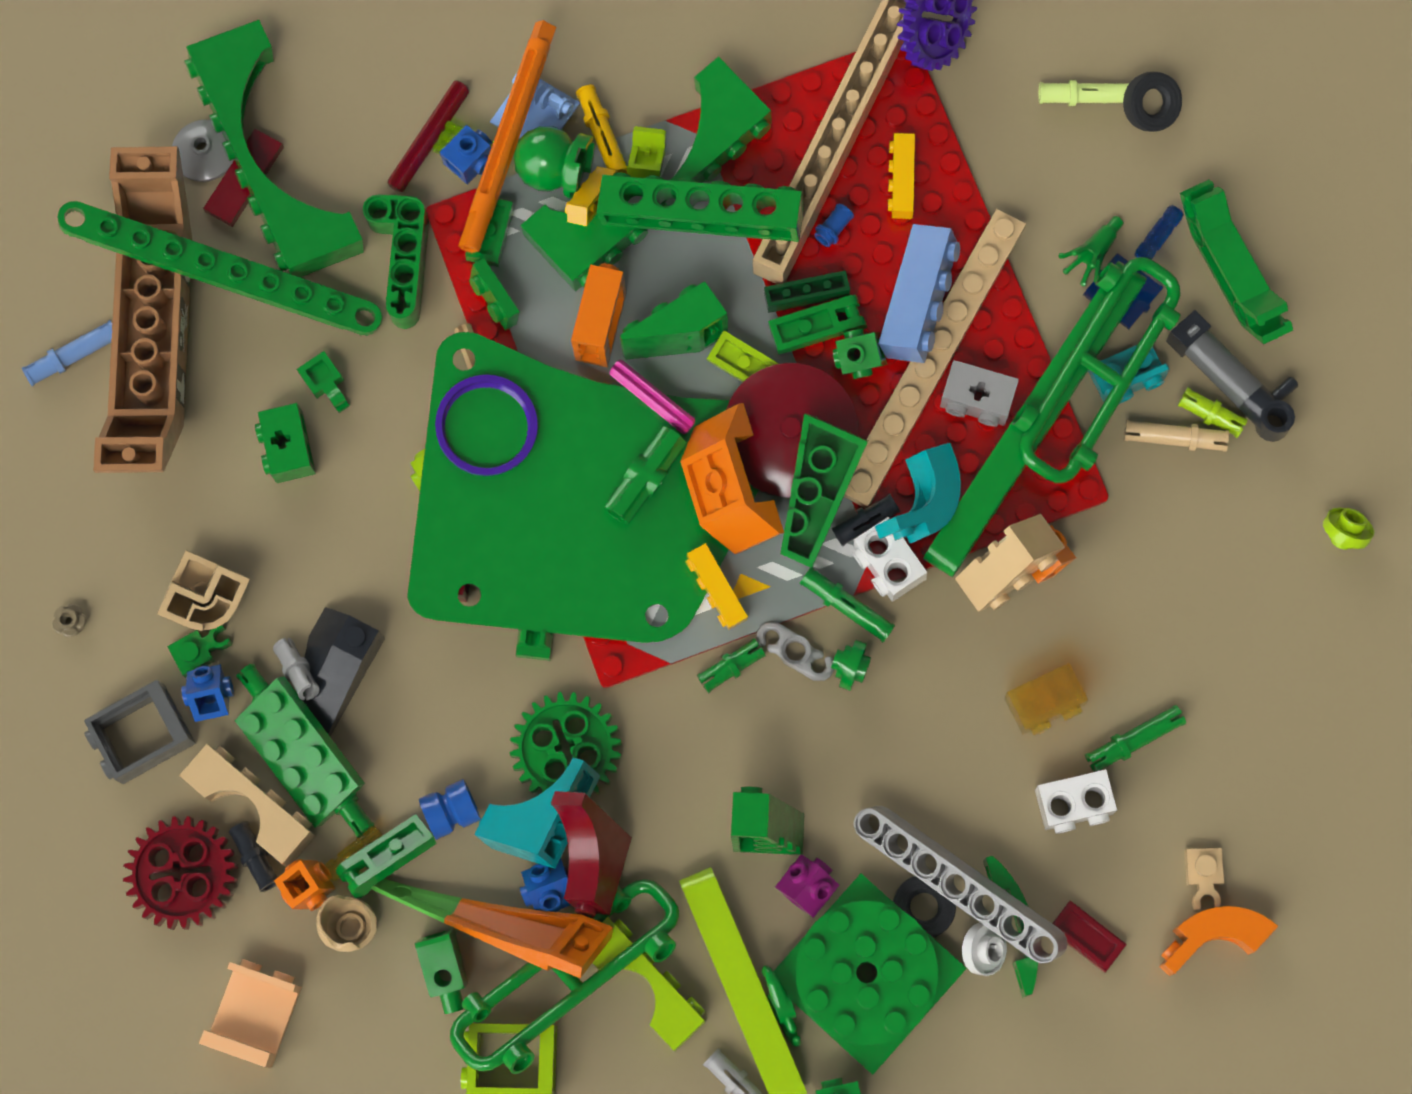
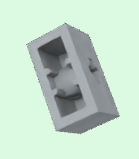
M953 360L940 407L945 408L946 412L953 416L965 417V415L979 418L978 421L987 426L996 427L998 424L1005 426L1019 379ZM976 391L983 393L980 401L974 400Z

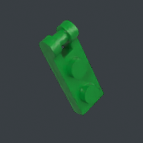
M857 295L845 296L769 320L768 326L778 355L844 335L843 333L866 329L865 317L860 316L858 310L860 303ZM845 312L847 320L839 322L837 313Z
M415 814L340 863L336 868V874L343 882H348V890L355 898H362L369 893L372 886L437 843L431 832ZM366 866L368 870L359 875V870Z

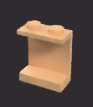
M242 959L240 965L230 962L227 969L233 972L210 1031H203L199 1044L263 1067L272 1068L302 987L292 984L295 977L276 970L273 977L260 973L262 965Z

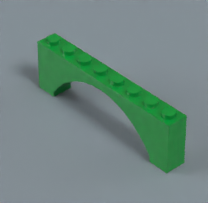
M260 20L186 46L189 59L184 60L187 72L191 79L197 77L200 87L196 89L203 106H210L213 114L209 115L216 134L222 132L226 140L222 142L224 152L228 160H235L239 168L234 170L241 188L247 187L251 194V197H248L247 200L253 215H260L264 225H261L260 228L266 243H273L277 253H274L273 256L278 269L297 277H303L364 253L363 239L350 211L344 214L324 211L291 197L265 176L248 150L244 139V116L248 98L266 64L274 62L272 46Z
M719 56L694 77L695 90L701 95L698 131L692 149L681 168L671 179L673 181H678L681 178H690L698 183H703L705 180H713L721 172V166L730 159L736 160L746 150V145L754 138H762L771 128V110ZM666 199L661 205L670 206L675 202V199ZM546 204L520 225L524 237L575 292L582 286L585 287L590 264L599 266L602 263L614 265L620 260L623 251L628 246L640 243L648 234V229L601 225L597 214L588 226L567 222V214L565 212L550 210Z

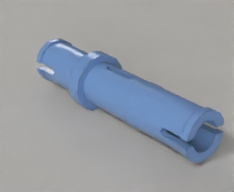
M110 320L107 321V323L57 350L52 348L47 351L48 355L26 367H22L21 369L31 386L56 372L60 374L65 372V367L110 344L112 339V322Z

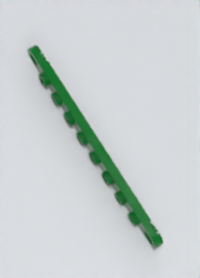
M67 202L58 211V225L64 234L107 250L342 330L345 329L357 333L360 336L372 335L381 324V311L377 305L370 301L82 202ZM71 211H76L83 214L85 221L78 227H72L66 223L65 217ZM369 311L374 317V322L369 326L358 324L355 319L357 312Z

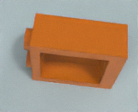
M602 263L599 266L590 264L571 338L575 361L608 368L626 298L624 273L619 271V268L614 265Z

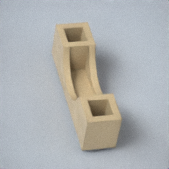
M206 744L179 776L211 802L229 795H240L249 798L256 806L260 817V830L256 842L287 867L296 860L316 836L309 830L312 823L298 811L293 815L283 808L287 802L272 789L267 794L257 785L261 780L246 767L239 771L231 763L236 758L222 746L215 750Z

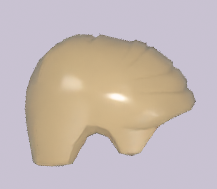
M335 895L326 899L317 913L316 926L318 936L327 947L336 951L352 952L366 946L376 933L377 917L370 905L361 899Z

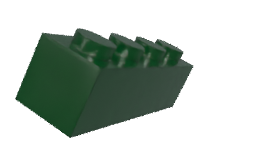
M846 270L764 287L768 313L835 300L850 295Z

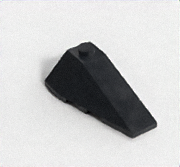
M325 607L308 637L304 657L310 665L309 672L320 690L313 699L306 700L305 697L303 702L331 737L385 638L379 630L362 621Z

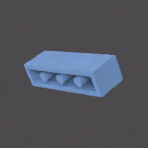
M913 224L878 343L886 358L925 363L927 353L932 351L935 343V325L937 321L941 320L943 315V297L945 291L948 292L952 283L951 269L953 262H957L960 256V243L957 242L951 228Z

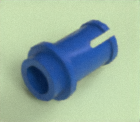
M837 204L825 222L816 226L817 232L814 236L817 241L826 247L836 244L839 241L838 235L849 221L854 218V214L843 204Z

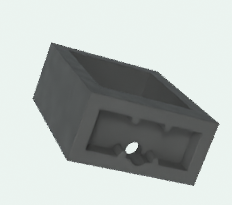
M159 680L149 683L84 720L88 731L84 732L86 739L94 750L99 749L104 760L100 761L104 773L108 779L114 778V780L121 784L129 782L196 744L166 686ZM154 702L174 741L124 768L104 729Z

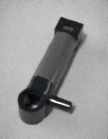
M1194 310L1171 330L1166 342L1182 358L1186 355L1255 425L1256 432L1261 438L1270 442L1279 441L1284 438L1294 424L1295 413L1293 408L1283 400L1298 387L1297 380L1293 377H1288L1274 391L1270 392L1209 331L1211 325ZM1274 415L1279 417L1283 426L1275 427L1271 425L1267 416Z

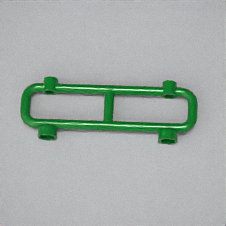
M1136 257L1131 259L1122 269L1112 262L1105 266L1099 274L1095 285L1106 291L1107 294L1038 409L1026 402L1012 421V425L1023 432L1019 443V452L1023 462L1030 469L1051 482L1065 483L1072 480L1081 468L1088 471L1094 465L1098 458V453L1092 450L1163 328L1171 330L1181 316L1175 310L1181 296L1177 278L1167 269L1149 258ZM1143 270L1165 285L1167 296L1154 312L1152 322L1122 373L1119 374L1088 353L1133 275L1137 271ZM1081 364L1111 384L1113 388L1082 441L1072 451L1067 466L1064 469L1057 470L1034 454L1033 444Z
M636 880L623 889L618 885L610 915L596 914L592 919L603 922L614 913H622L629 907L631 900L641 893L650 894L665 910L664 919L584 982L578 977L552 968L571 992L489 1056H479L464 1038L466 1028L474 1022L478 1023L485 1020L495 1005L537 974L542 968L528 962L484 997H481L478 992L469 994L462 1001V1008L465 1011L458 1016L450 1029V1042L454 1050L474 1070L489 1071L503 1063L512 1074H519L526 1070L535 1058L534 1053L527 1046L528 1043L644 952L654 962H662L673 953L676 942L668 934L677 925L679 919V907L675 900L660 884L653 880Z

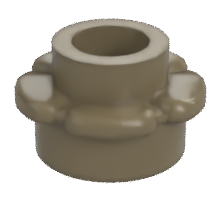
M69 604L67 607L61 606L55 611V620L52 622L53 628L58 634L62 633L65 637H73L84 629L86 617L82 614V609L79 606ZM68 617L72 619L70 623H66Z

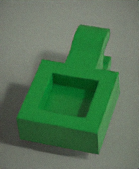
M325 351L296 369L316 399L326 394L338 413H341L350 406L337 387L344 379Z

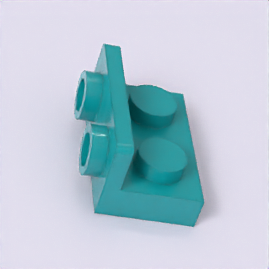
M1138 345L1106 358L1101 362L1121 374ZM1153 347L1119 404L1134 397L1133 392L1142 388L1150 391L1165 382L1164 379L1170 369L1167 363L1161 364ZM1088 370L1104 402L1113 386Z

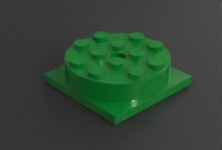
M860 873L825 914L811 926L806 935L776 967L774 972L790 1000L873 1075L967 968L929 935L914 918L899 908ZM863 963L874 965L877 969L876 979L871 983L861 982L856 975L859 965Z

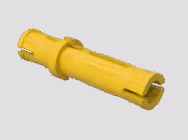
M594 85L582 86L576 91V96L585 114L583 120L585 125L592 131L606 168L617 170V173L627 174L626 163L608 121L610 118L608 110L602 107ZM593 108H594V111H595V113H596V116H597V118H598V120H599L600 126L598 125V122H597V120H596V118H595V115H594V113H593V111H592ZM605 137L612 152V155H610V152L604 140Z

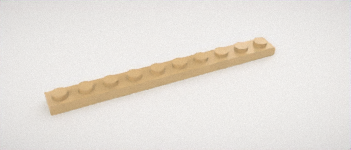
M998 209L994 212L943 303L942 318L939 322H936L934 329L935 343L932 351L927 353L925 363H909L867 438L869 440L844 495L845 498L864 508L869 507L1023 233L1026 223Z

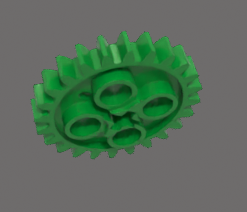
M558 692L557 702L552 703L546 695L544 696V707L541 708L535 702L532 703L535 711L533 715L526 712L521 713L526 724H515L514 728L521 735L520 737L510 738L511 743L519 746V749L509 753L512 758L520 759L519 762L512 766L514 771H525L519 778L520 782L523 784L532 780L529 787L530 793L533 794L540 788L542 789L541 793H543L558 780L547 776V769L551 764L556 762L565 765V770L569 766L562 751L557 752L562 749V745L553 725L555 720L560 722L568 744H575V746L570 748L572 757L579 759L581 753L585 750L595 751L598 757L596 762L590 767L600 775L597 784L600 781L607 785L611 783L605 774L607 771L617 773L618 769L611 761L621 759L622 755L614 751L613 748L622 745L621 739L611 737L619 729L617 725L607 726L612 719L610 713L600 716L603 708L601 703L590 708L591 699L589 696H586L579 703L576 692L571 694L569 701H565L562 693ZM580 718L585 721V727L579 734H571L567 731V725L572 719ZM541 731H549L553 735L551 743L545 747L535 744V737ZM596 784L593 792L599 795L600 790Z

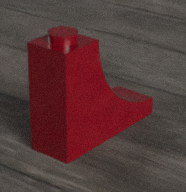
M554 791L551 805L562 820L569 850V872L564 899L575 908L577 914L590 918L595 917L596 914L610 915L632 837L586 793Z

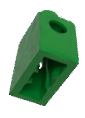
M455 928L421 937L414 944L430 998L440 996L444 1014L463 1010V999L460 990L467 986L468 980ZM439 970L449 971L452 980L443 981L440 978Z

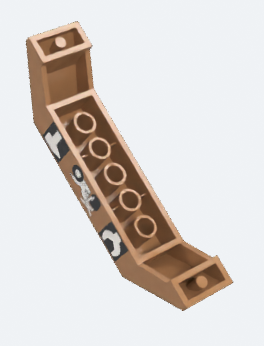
M177 146L111 147L109 179L112 184L116 214L192 240L179 148ZM116 253L108 415L99 437L95 438L93 471L95 473L164 472L184 427L191 278Z

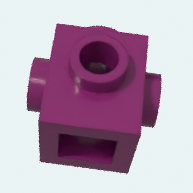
M800 854L776 884L775 888L792 904L814 918L840 885L830 876L833 870L817 857L814 861H811Z

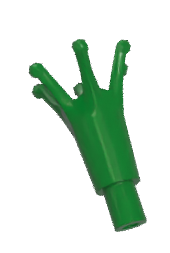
M1113 216L1107 225H1103L1084 244L1069 252L1059 253L1060 259L1078 255L1072 264L1063 269V273L1065 275L1083 262L1086 263L1087 268L1080 285L1082 287L1087 285L1088 277L1094 268L1095 283L1100 274L1103 259L1117 238L1116 233L1124 225L1123 220Z

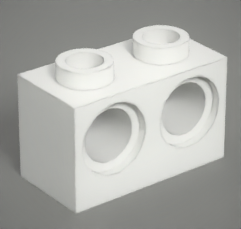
M889 517L885 518L884 520H882V521L879 522L878 524H881V523H883V522L889 520ZM875 526L854 539V548L856 550L852 554L862 569L868 567L875 578L871 581L882 597L888 595L893 602L926 580L927 571L904 538L895 541L894 536L891 535L879 539ZM873 541H882L887 546V550L883 554L877 555L873 554L868 546ZM899 568L906 573L907 577L902 582H893L887 574L890 570Z
M1106 769L1041 784L1035 789L1045 830L1054 829L1056 834L1075 830V823L1088 821L1089 826L1109 822V815H1113L1117 811ZM1088 791L1097 792L1102 798L1101 807L1092 808L1088 806L1085 802V793ZM1054 799L1064 800L1068 805V814L1065 816L1054 814L1051 810V801Z

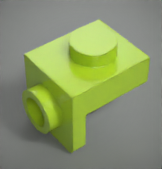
M634 127L632 148L627 166L628 175L636 178H645L649 175L661 176L665 158V130Z

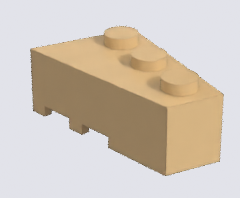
M1041 514L1008 526L1004 530L1007 536L1000 542L993 541L987 547L988 552L982 557L975 558L955 578L978 612L992 607L994 611L999 609L1011 599L1008 596L1011 591L1016 589L1018 592L1034 581V578L1031 576L1038 569L1043 572L1058 561L1055 555L1064 549L1065 546Z

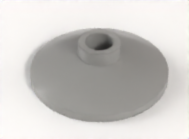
M198 120L186 125L176 135L172 147L177 146L179 148L183 176L193 181L207 182L223 176L234 161L228 160L222 146V142L226 140L222 132L216 134L210 120ZM200 143H207L203 150L196 149Z

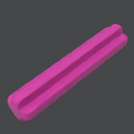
M620 359L612 366L610 375L680 433L686 434L694 426L695 419L625 361Z

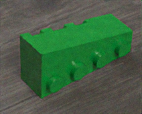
M808 413L804 414L781 555L810 568L813 567L869 440Z
M741 787V792H733L731 823L733 852L803 855L805 814L773 795L763 793V788Z

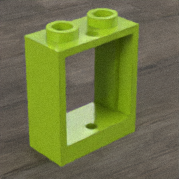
M472 1023L469 1026V1031L464 1032V1038L479 1055L480 1033L518 1034L529 1024ZM551 1025L540 1034L538 1088L478 1087L479 1071L467 1065V1067H462L461 1089H466V1094H555L557 1026Z

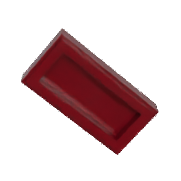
M1071 900L1052 923L1065 934L1067 944L1103 973L1107 972L1127 945Z

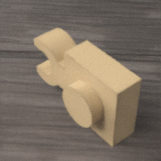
M1222 848L1184 850L1187 885H1197V892L1192 898L1194 910L1201 909L1202 896L1211 898L1212 908L1220 907L1221 898L1218 892L1214 890V885L1224 884Z

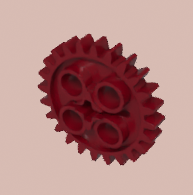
M173 816L170 827L163 820H159V831L156 832L147 827L146 832L149 838L144 840L136 837L135 839L140 849L138 851L128 850V853L135 859L133 863H125L123 867L132 871V875L123 878V882L133 884V888L126 892V896L138 897L132 907L137 910L146 907L142 918L148 920L155 915L154 925L160 927L167 919V928L170 930H175L178 921H180V925L184 930H189L191 920L201 927L203 926L202 916L204 914L211 919H215L216 916L213 908L215 906L223 909L226 908L225 903L221 900L223 895H234L232 891L227 889V884L238 882V879L229 875V871L238 868V864L228 862V859L235 854V851L232 849L224 850L223 848L229 841L228 838L220 837L216 839L219 829L214 826L206 832L207 822L202 819L195 827L194 818L190 816L186 817L183 825L178 817ZM196 845H202L204 849L202 858L197 862H191L189 858L191 849ZM166 849L169 853V860L164 866L157 867L155 857L158 852ZM180 866L188 870H197L206 866L211 867V871L207 873L181 875V880L173 876H165L155 880L150 878L155 873L179 872ZM204 879L207 889L202 896L195 897L192 892L193 885L197 880ZM170 884L172 895L167 901L161 902L158 898V891L163 885Z

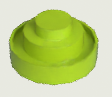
M1332 508L1323 520V528L1331 539L1332 544L1340 549H1363L1370 544L1374 537L1375 530L1372 524L1361 512L1355 509Z

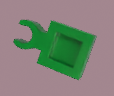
M223 625L211 629L205 637H202L201 633L196 630L167 646L182 676L186 678L187 671H192L200 666H208L215 662L211 652L224 650L232 645L233 642L230 638L221 643L216 640L217 635L226 630Z

